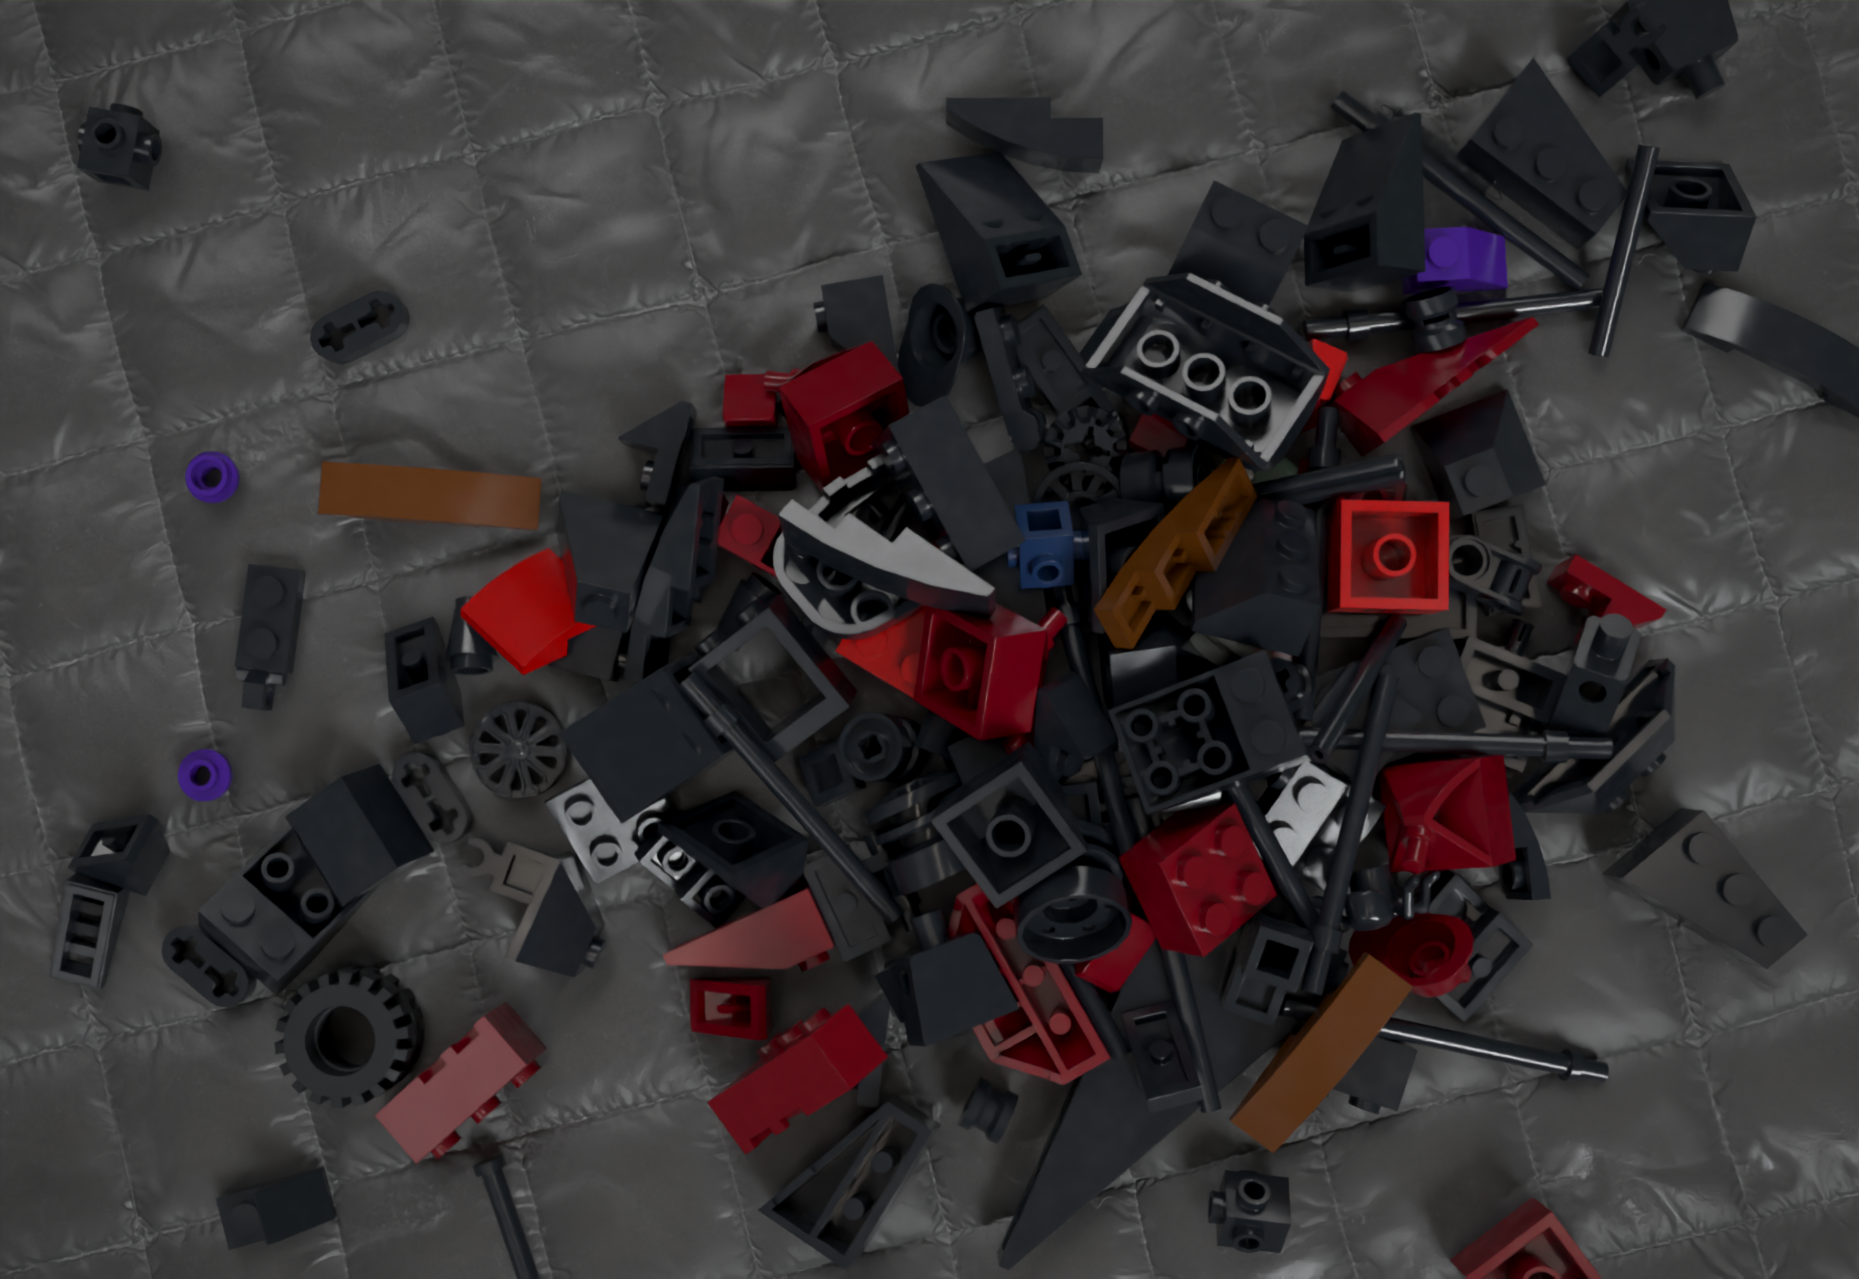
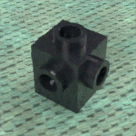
M113 103L110 105V110L89 107L86 122L80 126L77 142L80 155L77 168L100 183L149 191L153 166L159 163L162 155L160 130L143 118L141 110L131 106Z
M1225 1170L1219 1191L1211 1190L1208 1202V1222L1216 1224L1217 1246L1232 1247L1245 1253L1258 1251L1281 1253L1291 1226L1289 1178L1263 1175L1252 1170Z

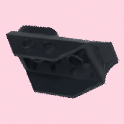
M1192 273L1147 278L1129 303L1110 309L1079 353L1086 362L1080 375L1124 397L1128 404L1139 413L1147 416L1156 414L1168 420L1179 433L1195 440L1198 444L1226 459L1230 457L1240 458L1244 468L1252 471H1269L1284 458L1310 419L1330 371V368L1271 307L1261 302L1250 303L1232 294L1230 289L1223 283L1214 279L1204 280Z

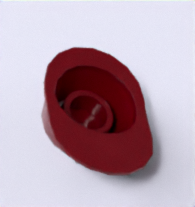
M1414 913V917L1410 920H1405L1399 916L1392 919L1388 926L1373 931H1354L1350 938L1348 953L1353 966L1364 952L1370 954L1413 986L1411 991L1414 994L1431 998L1443 996L1453 991L1460 983L1470 982L1471 970L1468 960L1473 953L1474 937L1470 927L1458 917L1444 914Z

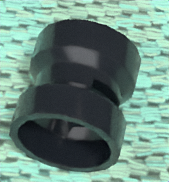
M1443 286L1426 290L1404 299L1403 304L1406 316L1414 321L1416 329L1412 335L1416 352L1426 353L1445 349L1467 339L1464 321L1457 318L1455 310L1459 303L1455 286Z

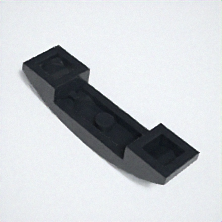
M1710 283L1702 285L1681 331L1726 353L1736 349L1821 391L1820 399L1859 418V348L1808 319L1761 299Z

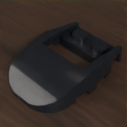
M876 456L867 461V467L844 480L839 476L824 487V495L809 511L835 529L848 513H854L892 482L899 490L900 488L879 456ZM782 532L777 538L773 551V565L780 586L789 599L814 626L830 635L851 640L870 638L927 606L881 591L829 567L785 540Z

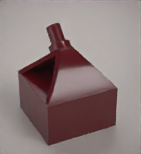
M872 340L815 361L802 369L793 368L790 373L767 370L764 376L765 391L779 392L781 395L796 458L823 494V488L839 476L844 480L867 467V461L878 456L871 443L889 424L910 414L903 377Z
M997 603L996 611L990 618L926 606L913 700L979 741L1031 732L1036 714L1037 689L1043 686L1049 651L1054 646L1052 639L1068 622L1067 617L1057 608L1051 607L1038 624H1035Z
M1480 755L1401 762L1385 765L1380 770L1381 797L1387 806L1383 813L1390 872L1419 874L1428 870L1486 868L1516 860L1504 756Z

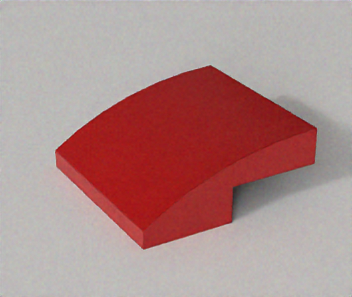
M549 548L524 559L501 573L477 592L461 608V617L522 675L566 656L568 639L596 627L574 620L562 559Z

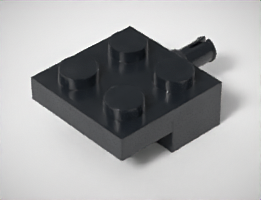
M1513 618L1503 647L1491 645L1471 636H1464V639L1457 640L1456 649L1487 726L1472 733L1538 735L1542 724H1549L1566 674L1533 662L1523 655L1532 629L1535 627L1534 625ZM1504 756L1505 768L1523 773L1529 757Z

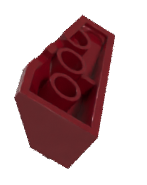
M1532 316L1467 338L1465 341L1454 346L1422 353L1377 368L1363 379L1356 371L1335 387L1333 394L1337 399L1327 407L1339 409L1338 427L1360 456L1363 457L1438 403L1440 399L1472 377L1473 373L1486 366L1539 324Z

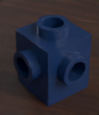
M1068 501L1014 505L1015 522L1026 541L1007 551L1006 559L1008 568L1017 567L1020 589L1074 585V563H1082L1084 553L1081 530L1073 531Z

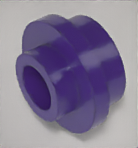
M215 451L203 452L193 458L185 474L186 485L190 493L198 500L213 504L229 499L237 490L240 480L239 470L235 462L227 455ZM218 469L221 472V481L217 486L210 487L207 482L208 474L212 470Z
M201 749L190 753L183 759L178 770V782L182 791L188 797L197 801H212L220 798L229 789L233 777L232 767L228 759L220 752L211 749ZM203 765L209 769L211 774L209 782L205 785L200 784L196 778L197 770Z

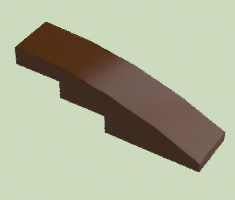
M1228 458L1168 513L1123 565L1094 608L1098 619L1115 648L1134 649L1156 609L1175 610L1197 571L1216 572L1258 497L1240 458Z
M322 461L317 514L414 524L433 523L475 528L484 526L536 531L539 524L542 478L435 468Z
M1364 952L1334 994L1327 993L1298 1034H1290L1229 1120L1274 1154L1348 1072L1400 1006L1413 986L1370 954Z

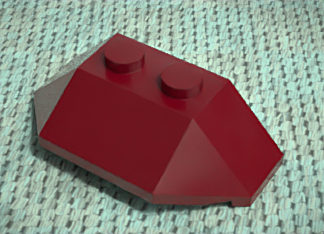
M975 884L956 895L948 926L949 936L970 931H977L1019 1008L1016 1011L972 1028L990 1061L1065 1085L1111 1059L1059 964L1037 960L1022 950L1016 937L1013 916L1014 899L996 909L979 885Z

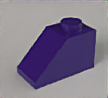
M1470 227L1424 229L1426 271L1402 278L1403 295L1417 294L1443 286H1455L1456 292L1505 290L1508 288L1505 237Z

